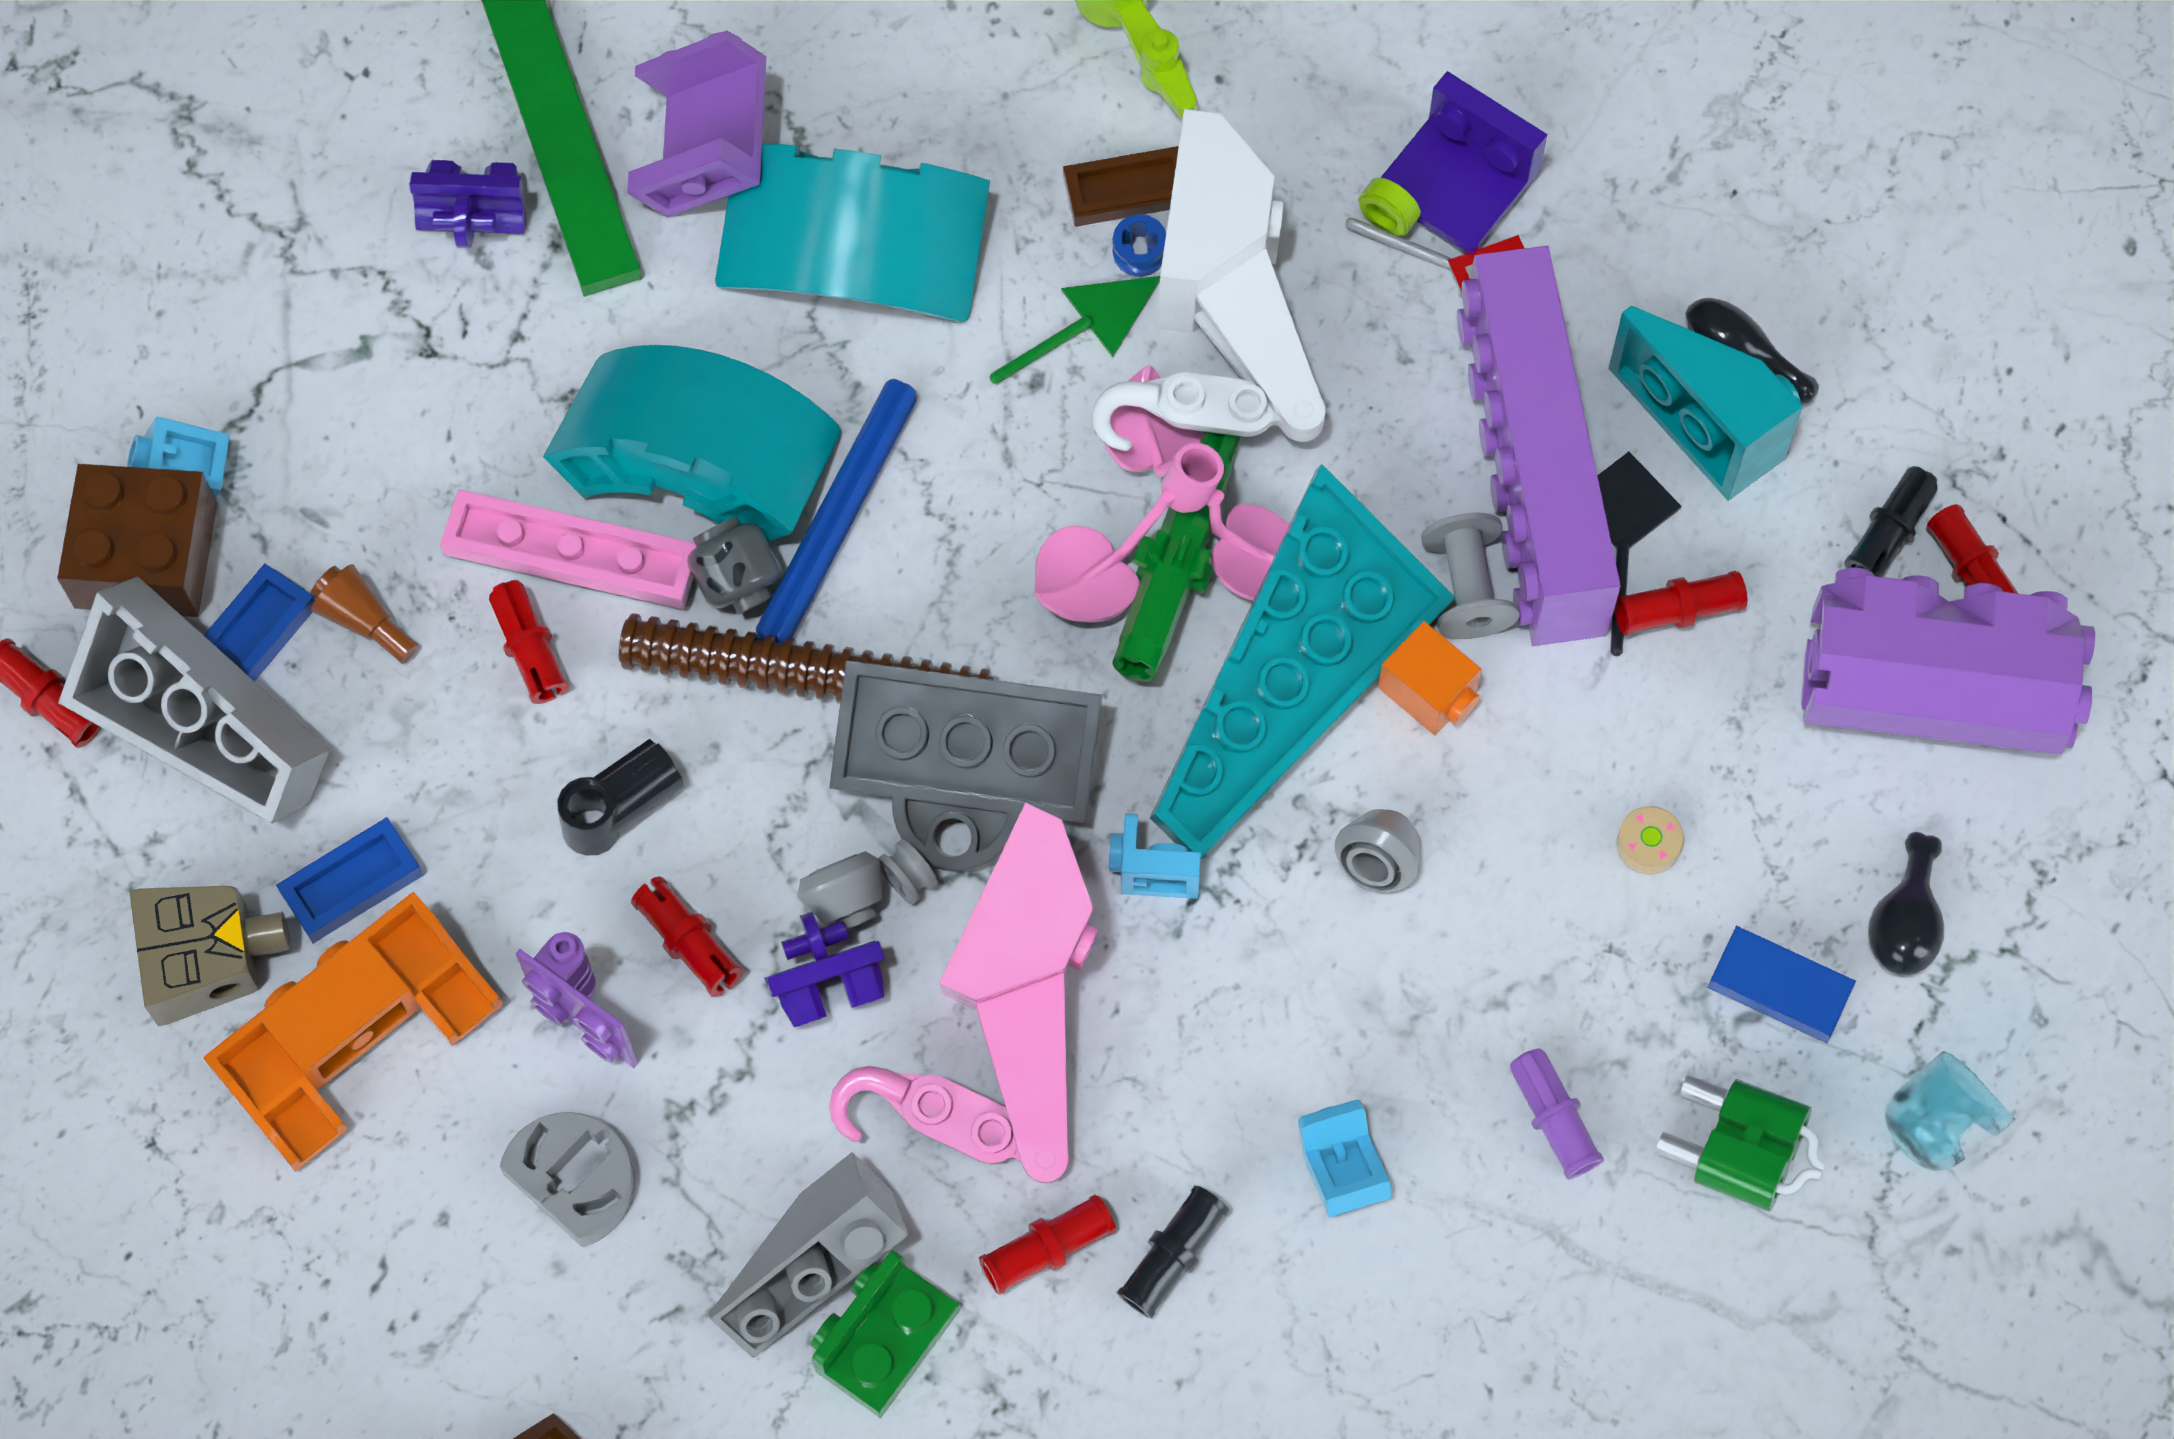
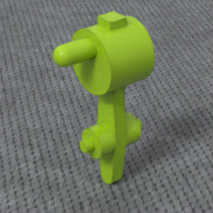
M1075 0L1080 13L1090 22L1103 27H1123L1141 67V81L1147 89L1159 92L1181 118H1183L1184 109L1196 110L1197 98L1179 56L1178 39L1171 31L1160 28L1146 9L1148 0Z

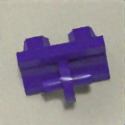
M431 160L426 172H412L409 186L414 200L416 230L454 231L457 248H471L474 232L525 233L527 221L522 178L518 176L517 166L514 163L492 162L485 168L484 175L462 174L461 166L452 160Z
M813 912L800 915L804 934L784 940L781 944L787 960L811 952L814 961L764 978L770 996H778L783 1011L795 1028L827 1017L816 982L840 975L851 1008L883 998V980L878 961L884 960L885 957L879 940L828 956L825 947L849 940L845 925L841 921L819 929Z

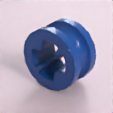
M1142 214L1128 216L1120 221L1114 229L1112 239V254L1114 262L1119 269L1130 276L1137 277L1148 276L1158 271L1162 267L1166 239L1165 228L1155 218ZM1145 237L1147 245L1146 254H1134L1132 238Z

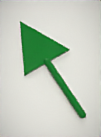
M1160 276L1061 288L1062 293L1082 318L991 373L990 381L994 384L1000 383L1088 328L1092 330L1113 358L1160 283Z

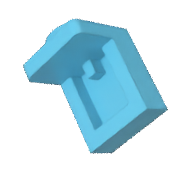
M1360 1100L1326 1107L1299 1118L1298 1125L1304 1162L1329 1218L1392 1198L1390 1180L1368 1134L1366 1113Z

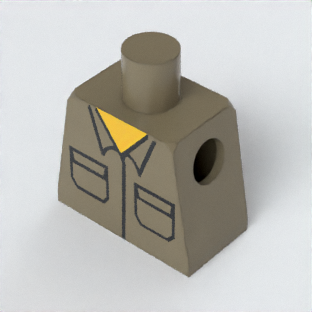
M199 886L129 890L144 1007L157 1026L171 1024L254 993L259 986L255 957L290 950V936L284 913L277 912L249 918L247 905L236 887Z

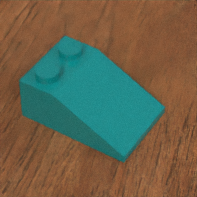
M1630 306L1622 312L1608 369L1727 501L1785 460L1803 409L1796 388L1786 377L1780 374L1775 375L1760 359L1637 307Z

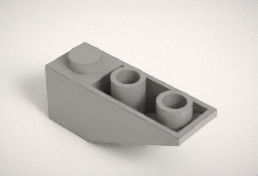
M851 1152L798 1195L710 1311V1320L754 1358L908 1236L893 1191Z

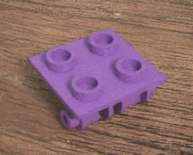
M569 932L557 933L545 943L534 958L521 949L515 953L525 976L522 979V983L534 996L530 1003L539 1013L558 1026H561L565 1020L575 1025L585 1033L581 1038L582 1042L603 1060L612 1063L618 1057L632 1068L636 1067L638 1062L625 1025L589 999L595 991L596 979L588 956L585 953L584 945L578 936Z

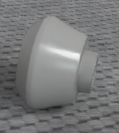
M1375 809L1368 811L1340 830L1335 839V853L1343 872L1360 887L1379 893L1398 891L1411 885L1417 876L1419 836L1411 822L1403 814L1394 810Z
M866 851L854 854L800 879L797 895L823 924L835 920L837 923L843 921L845 928L849 929L876 916L872 904L882 900L881 863L878 858Z

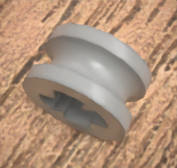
M901 839L895 844L896 852L894 855L887 856L882 854L878 859L881 863V872L890 885L906 902L914 904L919 900V890L923 887L929 890L933 889L938 885V880L921 854L909 842Z

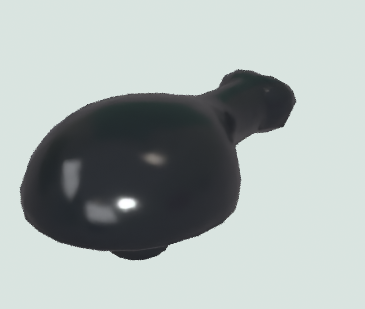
M1702 298L1688 306L1685 315L1694 332L1762 360L1775 375H1783L1794 385L1802 404L1809 403L1814 399L1819 390V384L1816 379L1803 373L1775 349L1762 328L1743 310L1727 301L1716 298Z
M1912 832L1908 835L1905 841V848L1909 859L1904 878L1897 887L1878 902L1868 924L1870 947L1875 958L1884 968L1899 975H1913L1925 970L1938 955L1944 941L1942 912L1930 887L1933 861L1942 852V842L1938 837L1925 835L1921 832Z

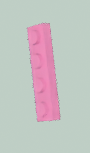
M458 489L440 543L443 555L683 610L694 579L687 563L688 555L696 548L694 542Z

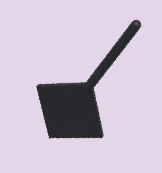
M1629 451L1597 475L1611 543L1617 549L1616 566L1621 585L1618 596H1625L1627 593L1629 549L1682 508L1673 496ZM1613 611L1610 652L1613 656H1620L1623 652L1624 634L1621 633Z

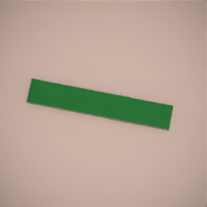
M481 0L583 296L585 297L642 279L639 265L545 0Z

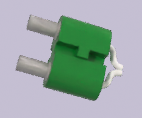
M1687 1075L1680 1096L1720 1111L1719 1121L1715 1130L1712 1129L1705 1147L1663 1132L1656 1147V1154L1695 1168V1183L1769 1212L1773 1209L1779 1194H1792L1798 1191L1807 1179H1820L1826 1162L1821 1161L1817 1157L1818 1139L1815 1133L1807 1127L1812 1107L1739 1079H1735L1728 1090ZM1804 1136L1808 1140L1807 1158L1814 1168L1804 1169L1798 1173L1792 1183L1785 1185L1788 1167L1791 1160H1794Z

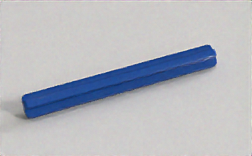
M897 379L886 381L756 626L758 639L764 640L769 634L775 635L777 642L784 643L786 638L793 637L916 403V390L911 385Z

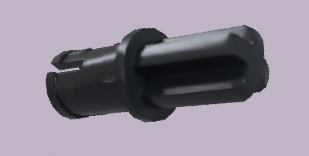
M1912 466L1906 470L1883 507H1876L1871 511L1869 516L1871 524L1852 553L1846 558L1844 562L1846 568H1854L1856 565H1859L1857 568L1869 570L1874 576L1883 577V574L1904 542L1909 543L1913 541L1916 535L1914 525L1938 490L1937 478L1931 472L1925 471L1918 466Z

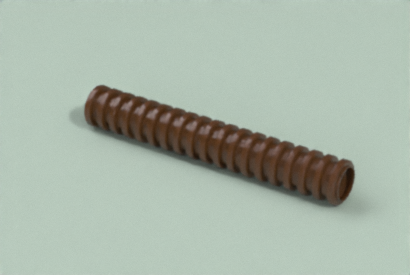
M636 613L630 614L628 619L625 620L619 642V661L625 670L633 669L634 665H640L644 673H651L654 668H660V673L663 676H670L673 671H678L682 679H690L692 674H697L701 682L708 683L712 677H716L721 685L728 686L731 680L738 681L740 688L747 689L751 683L757 684L759 691L767 692L770 686L777 687V692L786 695L789 689L796 690L797 696L806 698L809 692L816 693L817 700L825 701L828 695L835 696L837 703L841 701L846 660L994 680L990 669L982 668L980 674L972 673L971 667L963 665L960 671L952 670L951 663L943 662L941 667L938 668L933 667L932 661L928 659H923L921 665L913 664V659L909 656H904L901 662L894 661V657L890 653H884L882 658H874V653L871 650H865L862 655H855L852 647H845L843 652H836L833 644H825L823 649H817L814 641H806L803 646H798L794 638H786L784 643H779L775 635L768 634L764 640H760L756 632L750 631L746 633L745 637L738 636L736 629L731 628L725 634L719 633L717 626L709 625L706 631L700 630L698 623L690 622L684 628L680 627V622L674 619H670L667 625L661 624L660 618L651 616L646 622L642 621L640 614Z

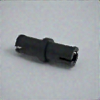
M1193 1186L1190 1190V1195L1163 1232L1154 1231L1148 1240V1244L1151 1246L1150 1250L1124 1286L1120 1287L1116 1292L1125 1303L1147 1318L1152 1319L1155 1315V1310L1184 1271L1188 1273L1193 1271L1199 1262L1195 1255L1223 1216H1226L1229 1212V1208L1220 1199L1201 1186Z

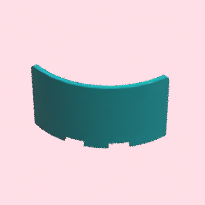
M762 144L760 184L728 196L715 277L716 286L723 289L768 290L841 298L913 311L954 322H964L970 315L990 180L926 163H921L920 167L916 169L880 164L881 155L834 148L833 158H827L802 152L797 145Z
M641 345L604 353L595 361L546 449L543 458L583 498L614 492L652 495L655 487L684 495L683 506L699 512L717 524L738 516L741 524L755 523L760 526L769 542L793 532L840 437L841 429L824 410L809 398L781 380L746 363L700 349L672 345Z

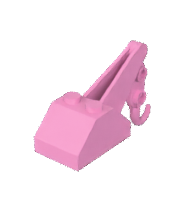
M1025 802L939 982L941 994L977 1010L1005 1106L938 1075L898 1074L888 1069L866 1066L853 1069L841 1077L832 1090L829 1103L831 1119L842 1135L854 1142L861 1139V1131L851 1123L848 1117L847 1106L850 1099L856 1093L871 1091L885 1097L915 1131L980 1162L995 1164L1003 1162L1008 1158L1017 1159L1022 1163L1026 1174L1031 1179L1040 1183L1056 1181L1065 1173L1069 1163L1067 1138L1064 975L1069 965L1081 970L1097 937L1099 928L1089 924L1093 905L1062 819Z

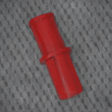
M1959 504L1950 505L1936 513L1928 521L1927 529L1930 533L1932 532L1955 566L1952 574L1957 581H1965L1968 586L1978 583L1992 584L2000 587L2003 592L2019 594L1996 561L1999 552L1993 545L1986 546L1964 514L1965 511L1962 506H1959Z
M511 580L493 587V591L489 595V601L506 638L503 650L508 657H514L529 692L530 701L533 704H542L556 699L552 688H556L559 695L566 693L569 689V684L563 677L549 644L552 639V633L548 627L541 626L524 585L519 580Z

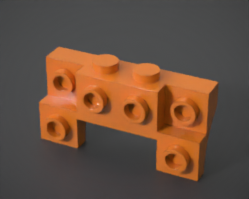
M413 891L351 941L342 940L329 947L318 959L317 967L299 982L291 981L277 988L267 998L264 1004L265 1008L203 1058L214 1074L249 1114L256 1126L296 1172L348 1130L343 1121L318 1093L321 1087L419 1009L448 1043L453 1046L501 1008L503 1003L497 993L463 954L439 920Z

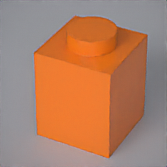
M1423 621L1382 663L1378 688L1435 736L1449 721L1459 725L1476 707L1481 698L1477 694L1482 668Z

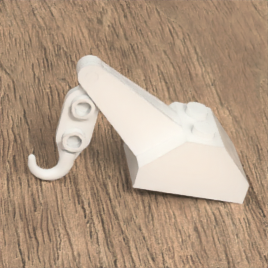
M1184 109L1160 274L1157 328L1193 333L1201 327L1241 379L1181 372L1148 382L1131 381L1117 383L1101 394L1096 400L1092 412L1093 427L1096 433L1111 448L1128 451L1132 446L1131 441L1119 436L1110 424V417L1113 411L1124 405L1141 407L1177 428L1243 437L1259 435L1270 426L1276 425L1290 439L1298 442H1307L1315 439L1323 429L1326 413L1325 403L1315 383L1272 266L1276 265L1284 201L1272 200L1275 176L1220 113Z

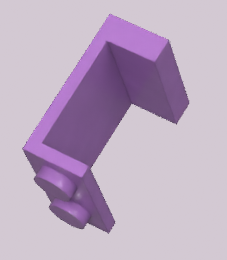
M726 30L713 33L706 39L677 50L667 51L657 58L636 65L635 77L667 96L664 149L662 160L628 172L627 193L664 216L670 217L759 185L767 56L744 42L739 36Z

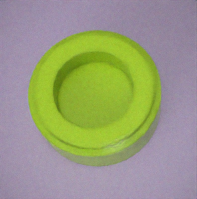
M1385 178L1372 179L1358 198L1359 207L1363 215L1375 227L1397 236L1406 235L1421 215L1420 208L1415 199L1401 186Z

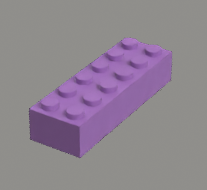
M1549 246L1474 255L1471 279L1462 281L1464 308L1457 310V326L1461 345H1471L1475 362L1468 364V381L1473 401H1483L1486 418L1479 420V435L1484 456H1494L1497 474L1490 477L1495 512L1505 511L1509 530L1503 531L1501 537L1504 562L1507 569H1517L1520 588L1513 589V603L1518 606L1520 613L1517 623L1519 626L1528 625L1532 646L1607 636L1621 585Z

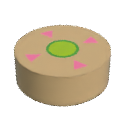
M1654 806L1638 808L1629 813L1621 824L1617 836L1618 853L1623 862L1636 872L1643 874L1662 873L1672 867L1679 857L1684 842L1683 829L1676 817L1665 809Z

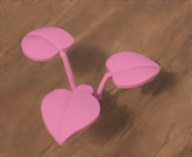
M1148 365L1127 382H1148L1160 379L1161 377L1153 366ZM1125 405L1118 407L1110 417L1111 427L1119 436L1129 439L1132 446L1128 451L1111 448L1105 443L1106 449L1115 462L1125 470L1142 472L1153 468L1158 477H1163L1161 483L1162 494L1157 503L1116 551H1113L1109 540L1102 533L1088 527L1069 526L1054 532L1048 537L1040 548L1035 564L1034 595L1038 598V601L1056 615L1077 622H1101L1120 615L1132 604L1139 587L1137 575L1122 560L1134 550L1167 508L1171 507L1175 511L1188 513L1198 511L1205 505L1209 506L1211 532L1221 539L1215 545L1211 554V564L1214 572L1222 584L1240 597L1254 600L1289 524L1274 512L1251 504H1240L1233 507L1226 517L1225 524H1223L1220 504L1224 499V493L1216 489L1223 476L1224 464L1220 455L1213 448L1200 443L1204 431L1174 427L1141 407Z

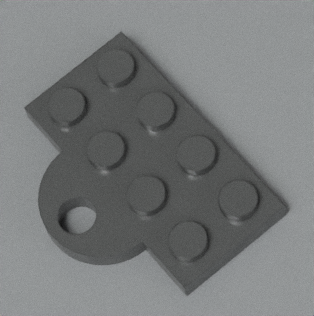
M846 660L829 788L893 797V818L901 839L909 842L928 864L947 870H966L981 866L1002 853L1025 802L1064 821L1086 822L1103 694ZM954 818L961 820L970 829L971 844L962 855H948L937 845V828L946 819Z

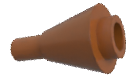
M350 564L342 570L337 566L331 567L313 586L311 595L316 598L311 609L313 613L368 640H375L401 664L405 663L418 648V644L389 620V614L354 564Z

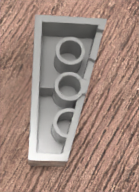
M138 576L96 593L62 690L59 704L271 824L310 804L330 751L328 747Z

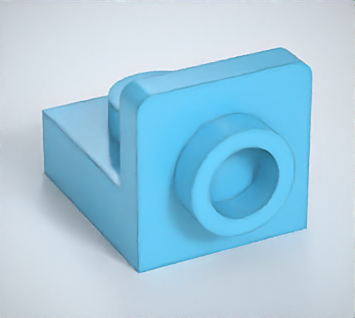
M157 416L144 436L135 435L129 450L127 467L203 472L216 498L222 487L230 435Z
M1125 813L1124 834L1111 833L1109 872H1121V894L1198 899L1201 852H1188L1186 847L1174 843H1157L1151 845L1149 849H1137L1138 814Z

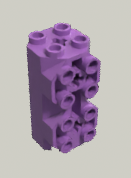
M1862 568L1839 570L1836 572L1835 583L1821 586L1813 605L1810 623L1821 624V630L1815 629L1812 640L1807 639L1804 656L1801 706L1802 709H1806L1803 714L1804 723L2060 755L2065 747L2073 748L2078 724H2087L2092 706V687L2082 685L2083 664L2089 665L2091 663L2095 647V629L2093 626L2081 625L2079 618L2067 610L2068 598L2064 595L2052 591H2040L2031 595L2003 592L1996 585L1978 583L1965 587L1963 599L1949 602L1938 595L1939 583L1931 577L1921 575L1907 576L1903 579L1877 577L1871 571Z

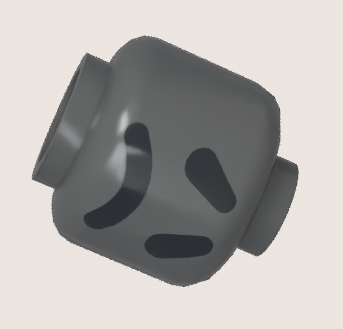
M738 516L693 538L696 548L688 555L687 563L706 602L711 607L724 608L733 604L739 615L772 598L767 586L779 578L781 567L759 525L755 523L741 524Z

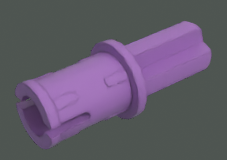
M1540 1048L1521 1054L1512 1061L1510 1071L1535 1116L1531 1124L1535 1130L1542 1129L1564 1169L1566 1178L1569 1180L1579 1177L1604 1162L1602 1154L1596 1149L1590 1134L1577 1112L1581 1106L1577 1098L1570 1099L1546 1052Z

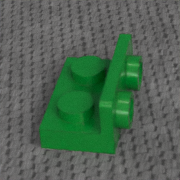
M894 1250L889 1252L882 1263L876 1260L860 1273L851 1289V1293L856 1295V1298L841 1317L832 1313L818 1329L811 1342V1347L816 1350L812 1356L815 1372L879 1418L884 1415L960 1311V1306L956 1301L907 1268L904 1263V1257Z

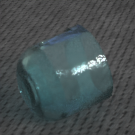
M1942 1051L1900 1087L1890 1098L1885 1110L1887 1128L1897 1146L1916 1164L1932 1171H1945L1965 1160L1964 1152L1960 1146V1138L1963 1132L1974 1122L1986 1132L1997 1136L2016 1120L1963 1062L1945 1051Z

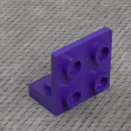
M1446 71L1433 87L1429 119L1380 178H1385L1398 184L1415 199L1421 212L1417 220L1419 223L1467 254H1473L1540 172L1548 134L1449 71Z

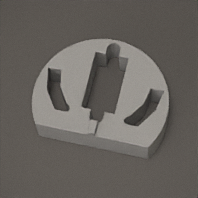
M554 1113L529 1123L511 1140L500 1162L499 1167L503 1175L581 1247L594 1244L609 1235L621 1223L633 1199L634 1171L623 1142L608 1125L582 1113ZM545 1132L546 1136L539 1145L536 1169L531 1170L528 1168L531 1150L542 1133ZM609 1138L605 1143L608 1155L570 1194L562 1188L558 1193L552 1195V1192L557 1188L553 1178L591 1139L599 1145L603 1140ZM616 1197L619 1199L604 1211L583 1216L578 1213L602 1208Z

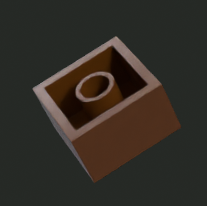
M93 464L77 465L57 576L74 609L91 610L98 591L138 576L181 616L199 617L217 509V501L203 472Z

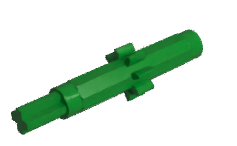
M1204 431L1200 443L1213 448L1220 455L1224 464V473L1216 489L1222 491L1225 497L1226 487L1233 470L1231 462L1241 436ZM1205 505L1198 511L1181 513L1169 507L1162 527L1158 529L1155 539L1144 536L1138 545L1132 562L1138 566L1136 575L1138 579H1141V582L1120 634L1119 645L1112 661L1113 667L1127 678L1147 682L1156 677L1160 663L1165 658L1185 601L1189 598L1191 590L1204 593L1213 571V566L1208 563L1212 553L1210 550L1205 549L1211 534L1208 505Z

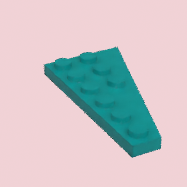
M1323 464L1315 470L1150 816V819L1175 844L1186 847L1188 852H1201V858L1380 676L1382 663L1423 621L1430 624L1455 599V596Z

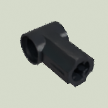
M648 739L595 777L575 779L561 790L557 799L558 815L563 838L573 851L586 856L599 855L608 851L616 843L620 830L684 787L682 776L676 769L671 757L661 745ZM585 810H597L603 813L599 820L592 823L583 824L574 820L579 813Z

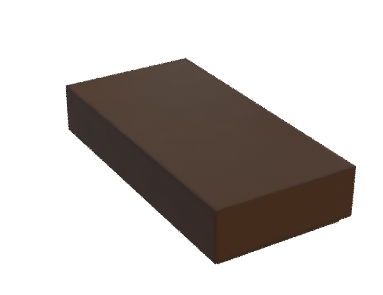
M1179 146L1063 166V178L1074 226L1078 227L1122 219L1137 214L1145 215L1170 210Z

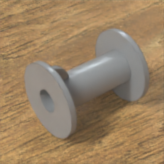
M1465 513L1450 516L1429 525L1421 534L1422 545L1425 549L1435 553L1447 554L1457 607L1442 614L1437 621L1438 630L1443 636L1454 639L1485 637L1511 627L1520 617L1519 608L1515 603L1508 600L1494 599L1484 546L1496 540L1503 531L1502 522L1495 515Z

